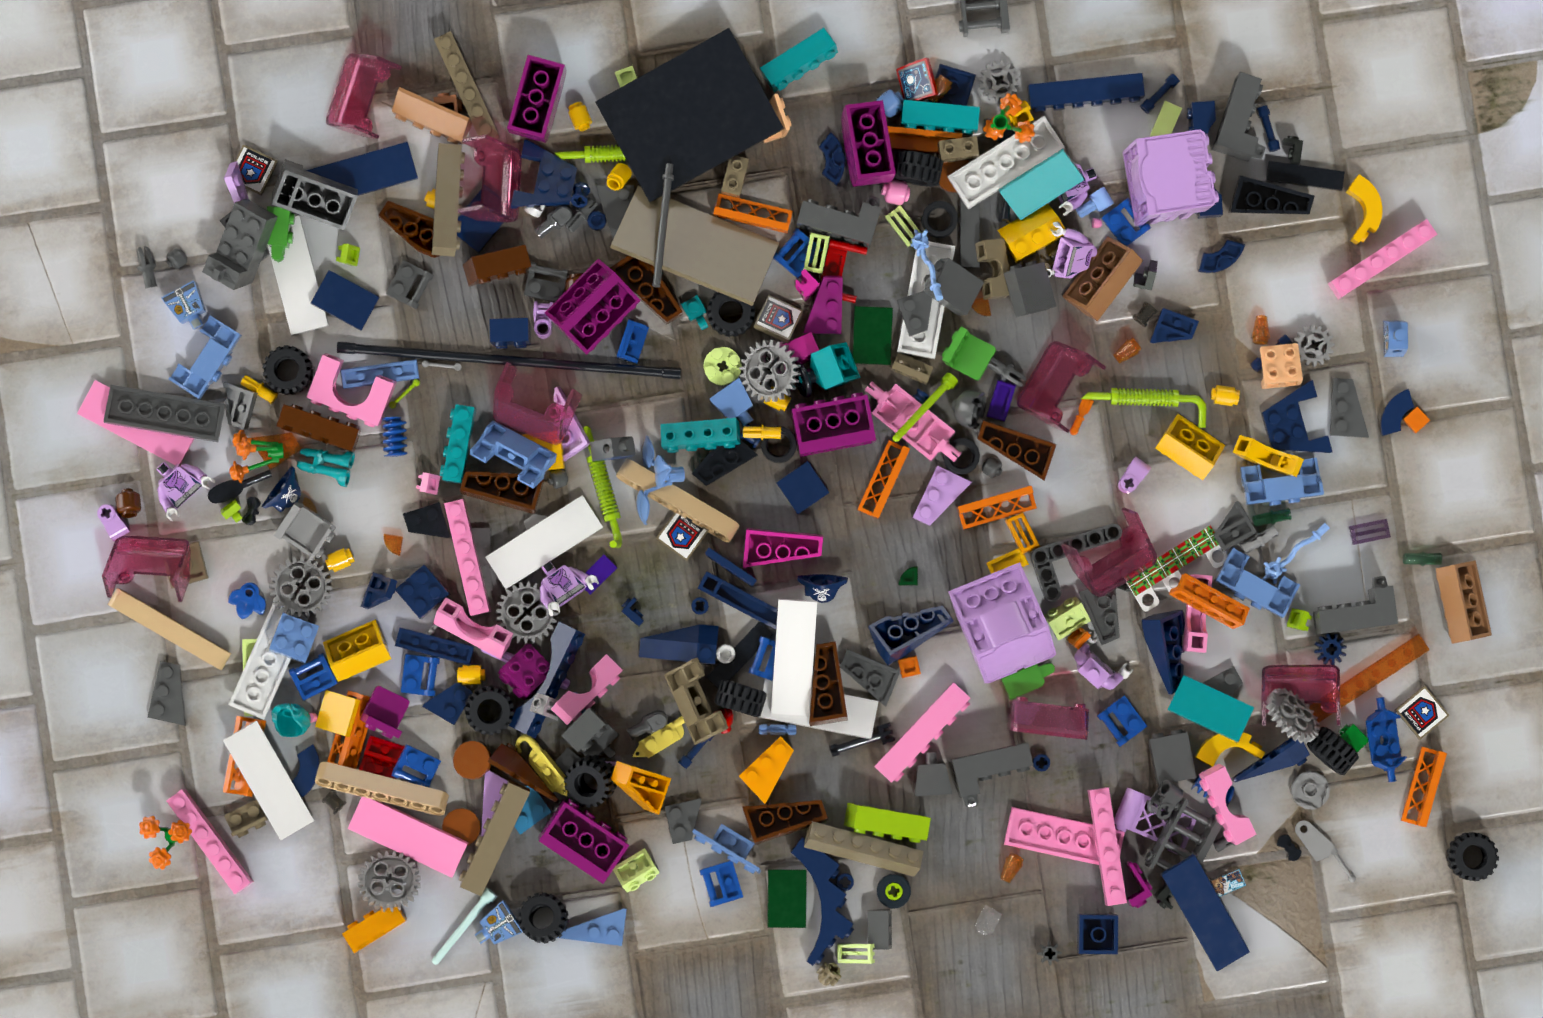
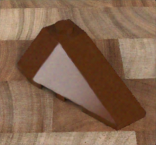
M387 201L378 215L379 218L418 252L433 258L439 257L440 255H432L434 219Z
M501 743L488 762L558 804L559 799L523 757L516 752L518 748L509 743L506 746Z

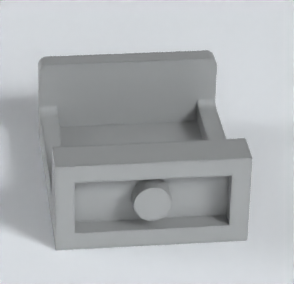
M298 501L292 506L274 536L279 540L285 539L310 556L309 559L313 561L316 558L320 559L326 549L323 547L326 542L330 543L336 535L334 533L336 526Z

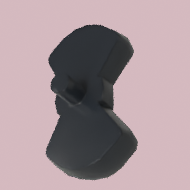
M249 497L247 499L248 511L242 517V522L246 525L251 526L255 524V515L259 514L257 509L261 502L256 497Z
M1289 835L1279 836L1276 845L1288 852L1289 861L1298 860L1302 851L1291 843Z

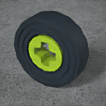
M889 874L879 881L877 897L885 907L891 909L900 908L909 901L911 887L903 876ZM891 886L899 889L895 897L888 893L891 890Z

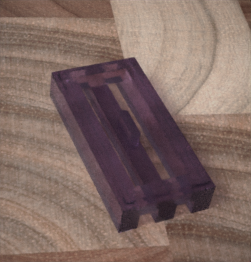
M1387 519L1348 527L1350 537L1352 538V545L1391 537ZM1384 524L1382 528L1357 533L1354 531V529ZM1382 531L1386 533V535L1356 540L1357 536Z

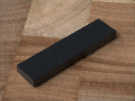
M1269 161L1266 181L1342 191L1345 172Z
M758 622L734 647L735 658L733 661L726 664L720 662L707 678L717 688H719L721 680L726 679L730 681L758 651L760 636L769 639L773 634L763 624Z

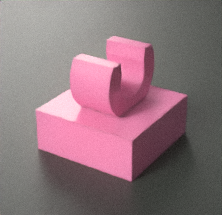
M424 472L423 475H418V478L422 479L421 486L416 485V488L420 489L421 492L437 495L440 476Z

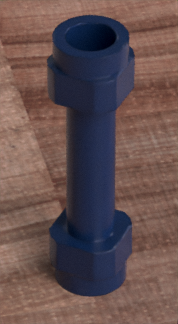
M1171 74L1165 80L1166 83L1149 100L1146 99L1140 105L1145 113L1151 112L1159 99L1170 88L1173 89L1180 82L1174 74Z
M1268 105L1257 108L1258 117L1262 119L1267 135L1269 152L1280 150L1279 140L1275 139L1269 119L1270 110Z
M1284 334L1277 340L1278 343L1276 345L1292 344V341ZM1257 357L1250 363V366L1256 372L1262 369L1261 357Z
M708 740L694 745L686 756L683 755L678 763L687 769L692 763L691 760Z

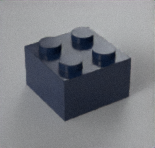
M528 318L489 319L490 343L496 349H507L508 345H514L515 348H527V345H531V324Z
M426 565L420 567L396 588V592L419 619H423L442 603L445 598L451 595Z
M1077 914V953L1118 955V915Z

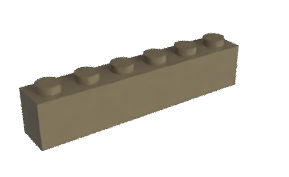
M450 31L435 38L436 46L482 145L484 146L499 139L500 136L452 32Z
M439 143L432 255L455 257L456 250L460 249V238H457V232L460 233L461 221H458V215L462 213V204H459V198L463 196V187L460 186V181H463L464 169L460 168L461 164H464L465 152H461L462 145Z
M510 779L507 784L503 783L499 794H502L500 800H495L491 809L493 815L491 819H486L483 826L485 832L483 836H478L475 843L477 849L475 853H470L467 860L469 866L466 871L462 870L458 879L461 881V888L479 896H482L530 794V788Z
M813 821L807 829L804 847L913 877L921 868L923 851Z

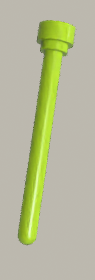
M946 373L942 377L941 385L893 435V441L898 442L946 390L953 389L958 384V380L953 374Z

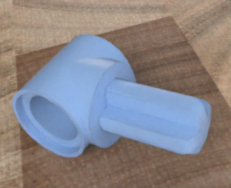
M1102 187L1090 195L1089 201L1076 208V212L1080 218H1083L1095 210L1099 212L1105 210L1114 202L1105 187Z

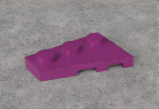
M823 276L803 333L841 334L843 276Z

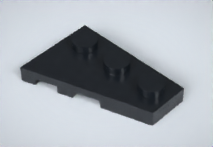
M741 440L740 444L735 445L734 448L716 446V449L710 451L693 471L692 475L705 486H708L758 456V454Z

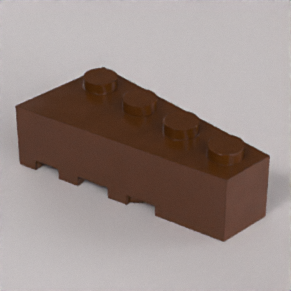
M283 404L276 425L280 429L351 452L355 451L361 430L357 429L358 425L346 422V425L339 423L340 419L328 416L327 419L321 417L319 412L313 410L306 412L303 411V407L294 404L292 406Z
M982 420L977 435L978 440L1045 481L1057 445L1056 443Z
M836 641L816 644L809 724L810 726L848 721Z
M822 800L742 806L755 845L807 828L812 821L817 823L828 821Z

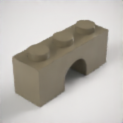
M1004 238L983 240L975 243L978 262H987L993 270L991 278L982 280L984 282L982 286L983 299H999L1010 296L1004 273L1010 271L1006 254L1007 246Z

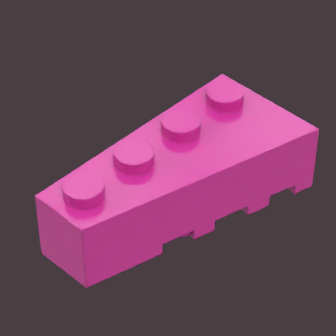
M747 528L743 568L821 556L823 535Z

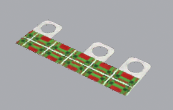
M1211 525L1124 578L1143 611L1147 612L1159 604V599L1151 586L1162 580L1170 592L1172 588L1169 586V580L1172 577L1181 579V574L1178 570L1201 555L1206 554L1214 568L1223 565L1228 554L1226 551H1222L1214 538L1215 532ZM1216 550L1221 551L1224 555V559L1220 563L1212 559V554ZM1145 594L1153 596L1154 602L1151 606H1145L1142 603V597Z

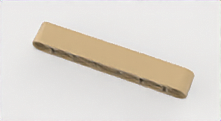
M625 459L616 474L620 481L637 491L643 490L644 492L656 486L655 473L630 459ZM673 484L652 491L647 495V497L684 518H690L699 527L707 528L709 530L708 533L724 542L729 543L739 528V524Z
M119 588L115 590L107 604L219 670L223 669L231 655L230 652Z
M321 762L319 764L315 783L321 787L438 816L445 814L449 795L441 790L330 762Z

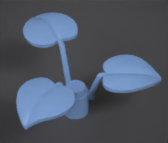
M648 435L645 437L642 448V460L646 468H650L651 465L654 466L656 486L644 492L640 490L636 501L638 515L645 525H648L646 521L650 510L648 493L672 485V482H684L685 479L683 467H671L661 455H657L655 461L653 460L654 448Z

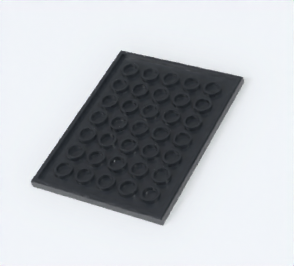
M730 28L595 101L650 203L663 195L664 180L662 177L665 174L667 163L673 164L672 175H674V180L671 183V191L784 129Z

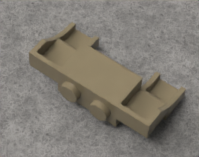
M698 658L691 659L664 675L695 745L705 742L709 738L728 729L726 719L721 710L712 713L698 679L705 674Z

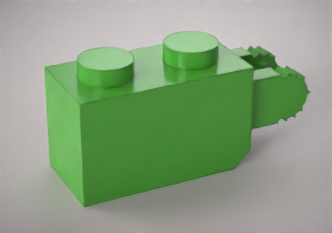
M267 206L269 212L278 216L268 245L272 247V259L279 263L285 258V248H289L290 244H293L294 233L291 232V225L295 224V213L280 207Z
M1046 663L1039 667L1038 664H1035L1001 678L1009 700L1042 687L1045 682L1043 677L1054 673L1055 666L1052 663Z

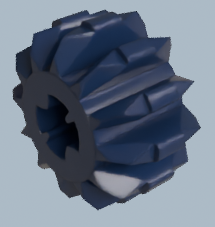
M1326 633V639L1320 636L1319 640L1321 643L1315 642L1314 644L1319 647L1318 650H1314V653L1321 654L1317 657V660L1319 661L1324 658L1323 664L1327 665L1328 661H1330L1331 666L1335 665V660L1338 663L1342 662L1339 655L1346 656V653L1341 652V649L1347 648L1346 645H1340L1344 639L1341 638L1336 641L1337 634H1334L1331 639L1330 633ZM1329 644H1331V647H1334V651L1331 652L1332 655L1326 651Z

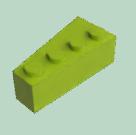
M847 803L844 826L854 828L856 833L865 834L867 830L873 831L872 835L884 837L885 833L890 834L892 839L902 840V837H908L910 842L920 843L921 840L927 841L931 818Z

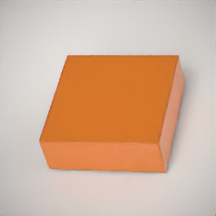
M1418 406L1402 419L1415 434L1430 421Z
M1080 627L1072 632L1066 640L1079 650L1091 635Z
M917 655L898 660L902 678L921 674Z

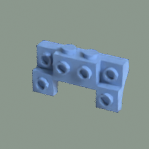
M211 315L208 317L209 319L203 328L200 329V332L208 336L210 340L191 369L188 370L178 363L174 373L168 379L198 399L202 398L210 384L219 380L222 375L220 371L224 365L227 366L232 360V350L242 336Z
M495 421L486 426L480 439L470 449V455L484 463L496 455L522 469L518 474L517 480L533 489L544 479L545 472L556 462L557 455Z
M1317 457L1304 459L1297 477L1284 476L1262 480L1260 465L1240 467L1246 505L1269 503L1270 506L1281 505V501L1288 500L1289 503L1300 502V498L1324 495Z
M1233 547L1215 581L1233 591V596L1242 601L1244 599L1251 601L1250 605L1258 610L1263 608L1284 618L1300 584L1283 575L1277 587L1250 572L1243 570L1250 556L1243 554Z

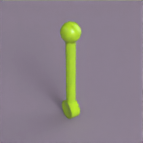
M414 379L413 384L396 400L389 402L391 409L396 408V404L415 386L420 385L418 379Z

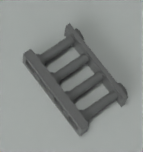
M960 0L962 20L959 21V31L963 32V37L968 36V29L988 27L1001 28V34L1009 33L1010 23L1007 0L965 3V0ZM999 9L1000 17L996 19L967 22L966 11Z
M1182 797L1173 809L1152 851L1150 850L1147 853L1144 865L1153 869L1156 864L1166 870L1173 867V864L1160 858L1164 847L1184 858L1194 854L1200 865H1202L1222 825L1218 823L1215 815L1207 818L1187 807L1186 805L1189 800ZM1182 813L1204 824L1206 828L1203 834L1198 835L1178 824L1177 822ZM1173 830L1195 841L1197 845L1194 851L1189 852L1169 841Z

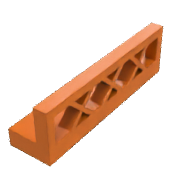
M887 126L891 149L939 154V141L962 138V133Z
M718 194L713 216L788 234L793 211ZM721 199L729 200L733 207L731 209L720 208ZM746 204L750 207L751 212L748 214L739 212L737 207ZM761 208L767 209L770 216L767 218L759 217L756 212ZM779 213L788 214L786 223L776 221L774 216Z
M890 440L888 441L857 509L858 511L879 519L910 448ZM890 446L901 450L899 456L890 460L887 453ZM889 463L892 471L890 475L882 477L880 468L882 465ZM877 474H879L880 479L875 480ZM881 481L884 489L881 493L874 495L872 485ZM871 491L872 496L867 497L869 492ZM881 495L877 502L876 497ZM871 498L874 499L876 504L873 512L862 508L865 501Z
M1032 485L958 506L957 511L963 530L1037 509ZM1029 495L1032 506L1024 508L1018 505L1021 497ZM1006 501L1014 505L1011 512L1008 513L999 510L1001 504ZM989 506L996 510L991 518L981 515L985 507ZM972 512L977 515L974 523L966 525L964 513ZM979 517L984 519L981 521H977Z
M1186 573L1182 574L1178 586L1172 588L1169 592V595L1232 629L1244 625L1250 610L1249 607Z
M348 690L346 696L352 698L355 696L357 697L356 699L360 700L350 737L345 736L342 744L341 737L343 735L335 733L327 762L334 763L336 755L339 753L338 765L356 769L368 730L365 727L366 723L361 721L360 717L370 696Z
M236 716L233 734L241 730L243 721H246L245 727L257 721L264 732L266 721ZM229 754L223 792L252 797L253 793L239 768L237 767L235 770V761L231 754ZM234 779V780H235L234 789H230V788H231V782H232V780Z
M1421 747L1401 821L1421 827L1427 826L1447 753ZM1424 753L1435 754L1433 763L1426 766L1423 761ZM1426 770L1429 776L1428 781L1421 784L1418 774ZM1420 788L1424 794L1423 799L1416 803L1412 797L1413 792ZM1413 807L1418 812L1416 821L1406 818L1408 810Z

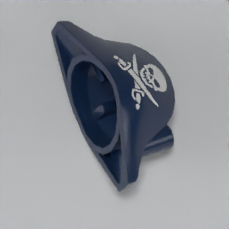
M293 466L278 481L261 507L268 508L273 506L279 512H283L285 508L292 507L299 501L301 490L296 481L295 468Z
M812 574L799 575L797 580L805 586V596H810L819 603H827L833 600L838 589L847 583L848 577Z

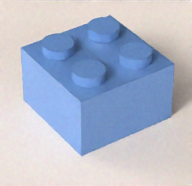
M282 613L269 651L305 664L319 626Z

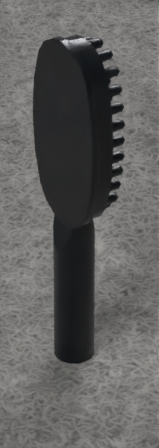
M269 469L243 480V483H239L238 480L220 483L208 492V499L214 504L229 501L241 494L243 488L272 477V473Z

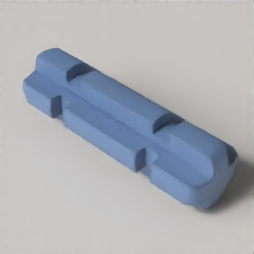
M767 724L759 725V734L796 735V725L770 724V726H767Z

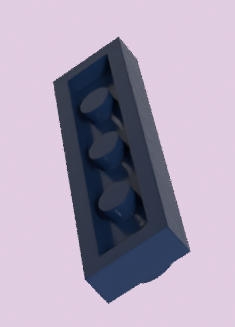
M399 628L395 643L396 647L470 665L474 651L473 646L404 628Z

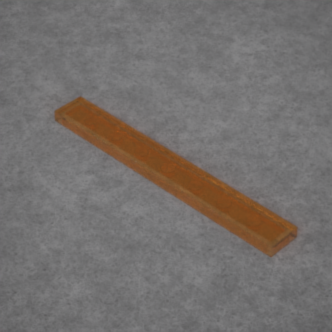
M1417 634L1310 704L1309 709L1313 710V715L1318 717L1316 721L1318 723L1428 652L1429 648L1420 634Z

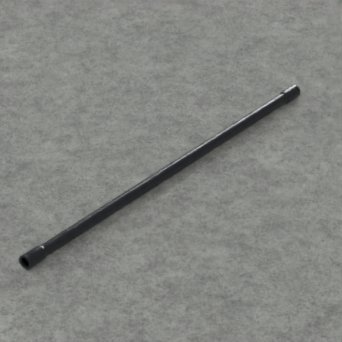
M337 342V353L369 354L654 376L668 379L681 378V368L649 367Z

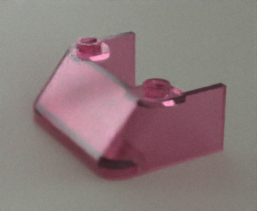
M349 54L344 61L326 116V124L355 135L378 139L379 135L371 132L373 128L372 121L366 117L377 84L383 83L389 78L390 69L401 70L402 66L375 55Z
M488 135L462 139V143L474 148L473 157L476 163L483 167L481 202L476 201L472 203L471 207L458 209V213L477 221L515 222L519 216V207L511 209L510 206L514 190L520 191L522 165L520 151Z
M1054 341L1046 348L1019 395L1017 406L1044 423L1069 433L1070 430L1060 423L1063 412L1057 408L1059 402L1075 375L1079 377L1085 376L1089 373L1092 366L1105 370L1106 366L1086 352Z
M506 362L494 391L493 418L502 425L549 444H560L564 440L582 394L571 388L565 405L551 404L544 415L513 403L511 400L514 390L511 383L517 368Z
M1125 507L1121 510L1129 526L1122 530V536L1119 538L1122 547L1092 565L1087 557L1079 556L1077 549L1066 544L1061 545L1073 572L1087 589L1098 597L1108 594L1151 568L1157 561V554L1138 513Z
M126 535L117 538L102 574L107 598L112 597L116 584H128L134 579L135 574L171 576L170 583L175 587L178 602H182L190 581L191 549L189 542L185 539Z
M1268 665L1262 669V726H1266V713L1270 711L1266 708L1268 705L1265 702L1267 700L1266 697L1278 688L1282 690L1286 688L1288 692L1292 690L1293 695L1298 694L1300 700L1304 699V703H1321V709L1324 712L1336 713L1337 726H1341L1340 669L1337 666Z
M1016 697V700H1010L1007 731L1087 740L1089 709L1085 708V704L1074 703V707L1028 702V698Z

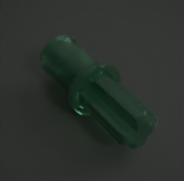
M1289 508L1278 511L1269 510L1268 513L1253 515L1252 521L1254 526L1270 523L1275 525V522L1291 520L1292 517L1291 515L1289 516L1291 511Z
M1421 551V553H1405L1402 558L1403 564H1420L1421 566L1442 564L1441 553H1425L1424 551Z

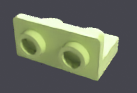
M1077 597L1068 598L1063 604L1057 608L1050 609L1044 615L1058 641L1091 621Z
M645 848L617 864L613 869L626 892L638 889L641 884L653 880L660 873Z

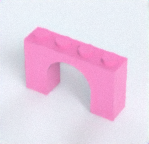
M328 353L323 354L307 398L311 399L313 404L329 406L328 409L333 412H344L346 417L350 419H361L365 425L370 427L379 426L382 423V418H384L397 381L378 375L374 380L369 396L363 403H348L340 397L336 388L337 377L344 360Z

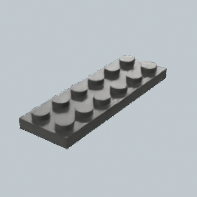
M110 385L103 422L219 442L225 404Z

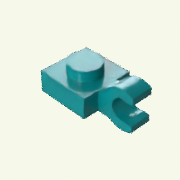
M698 295L681 304L690 322L696 319L701 330L708 328V324L702 316L707 311Z

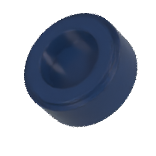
M594 211L589 214L587 222L592 230L599 231L606 226L607 220L602 212Z

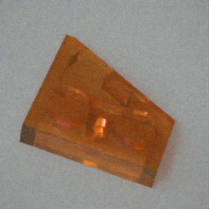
M293 433L252 438L258 441L283 443L284 458H279L277 463L268 464L267 466L270 470L302 449ZM258 451L264 461L272 459V457H268L267 451Z

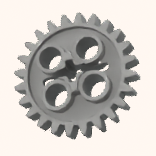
M763 340V345L757 342L756 348L749 347L751 353H744L747 360L741 359L745 366L739 368L744 371L740 377L746 379L742 382V385H748L746 391L750 392L753 390L752 397L758 395V400L765 399V402H770L772 399L773 402H777L778 398L780 400L785 399L784 394L791 395L789 389H796L793 383L799 382L795 377L796 375H801L800 372L796 371L801 365L795 364L799 358L792 357L795 351H788L789 345L782 347L783 342L781 341L776 343L775 340H770V342ZM767 353L771 355L769 362L765 359ZM782 364H784L786 367V370L783 374L780 371V366ZM757 368L760 370V376L758 378H756L755 371ZM772 379L775 382L773 389L770 388V381Z
M301 556L300 561L293 557V563L286 559V566L279 564L280 571L274 570V574L277 577H271V581L274 584L269 585V588L274 589V591L270 592V596H276L273 599V603L279 602L277 609L279 610L283 607V613L286 614L290 611V616H294L296 613L299 619L302 614H305L306 618H308L309 612L315 616V609L322 611L321 604H328L325 598H331V595L327 592L332 591V587L327 586L332 582L331 579H326L329 572H322L324 566L318 568V561L312 564L309 558L305 562L303 556ZM294 571H301L303 576L297 579L292 574ZM310 573L311 576L305 582L304 589H301L296 599L291 602V598L297 592V585L301 586L307 574ZM311 581H317L319 583V587L313 589L309 586V583ZM288 586L292 588L293 592L291 594H284L282 589ZM300 597H307L309 602L303 605L298 600Z
M528 581L526 587H524L522 582H520L519 588L514 584L512 585V592L506 589L507 596H500L504 602L497 603L501 607V609L496 610L497 614H501V616L496 618V621H502L499 626L505 627L506 630L512 632L513 637H517V643H519L520 639H523L524 644H526L528 639H530L532 644H534L536 637L539 641H542V634L548 637L547 629L553 631L554 628L550 624L557 623V620L553 619V617L558 616V613L553 611V616L549 615L548 609L540 600V589H537V583L531 587ZM530 595L533 602L526 604L523 602L522 597ZM537 601L540 602V604L531 611L530 617L526 615L517 625L514 624V622L523 615V609L527 611ZM516 608L519 614L516 617H512L509 615L508 610ZM542 609L545 611L546 616L538 618L535 611ZM529 622L532 628L529 631H525L522 629L521 624Z
M1278 688L1266 697L1267 700L1265 702L1268 704L1266 708L1270 710L1268 714L1273 717L1271 720L1276 721V727H1280L1282 733L1286 732L1288 738L1292 736L1294 741L1298 739L1300 743L1304 741L1307 744L1319 735L1320 728L1318 726L1320 723L1316 721L1318 717L1313 715L1314 711L1309 709L1310 705L1305 704L1304 699H1299L1298 694L1293 695L1292 690L1288 692L1286 688L1283 690Z
M386 851L385 856L378 853L377 859L371 856V863L365 861L366 868L361 867L362 874L358 875L360 880L358 887L361 888L359 890L360 895L364 894L363 900H369V906L375 904V910H378L381 906L383 912L387 908H390L391 912H393L394 907H397L400 911L402 904L408 907L407 900L414 902L413 895H418L417 889L421 888L419 883L421 876L418 875L419 868H415V862L410 863L409 856L403 859V853L396 856V851H393L392 855H389L388 851ZM379 869L386 870L383 874L377 873ZM399 871L405 872L403 876L396 875ZM378 886L383 888L379 892L373 890L375 887ZM396 889L402 890L400 894L392 893Z

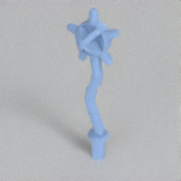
M925 229L923 233L914 230L915 236L911 239L912 243L910 246L917 250V256L921 254L922 260L929 267L932 284L930 290L933 291L936 300L940 301L944 298L940 289L941 284L936 282L935 267L925 252V248L929 247L928 237L926 236L928 230Z
M1324 523L1319 529L1312 531L1313 535L1297 543L1285 560L1281 561V557H1278L1276 561L1264 562L1266 575L1262 580L1266 581L1270 578L1276 584L1277 578L1282 572L1287 571L1286 568L1282 567L1291 562L1301 547L1314 542L1316 539L1321 540V536L1330 529L1329 526Z

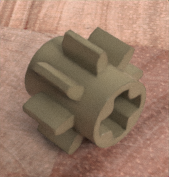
M824 962L816 971L819 974V982L825 986L829 984L834 986L842 977L840 975V968L834 963L827 964Z

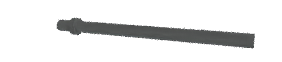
M670 163L666 164L665 174L662 177L664 186L653 287H660L671 183L674 180V175H672L673 164Z

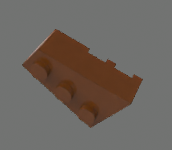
M526 245L474 256L463 264L469 287L485 284L495 279H506L512 274L516 276L523 275L531 267Z

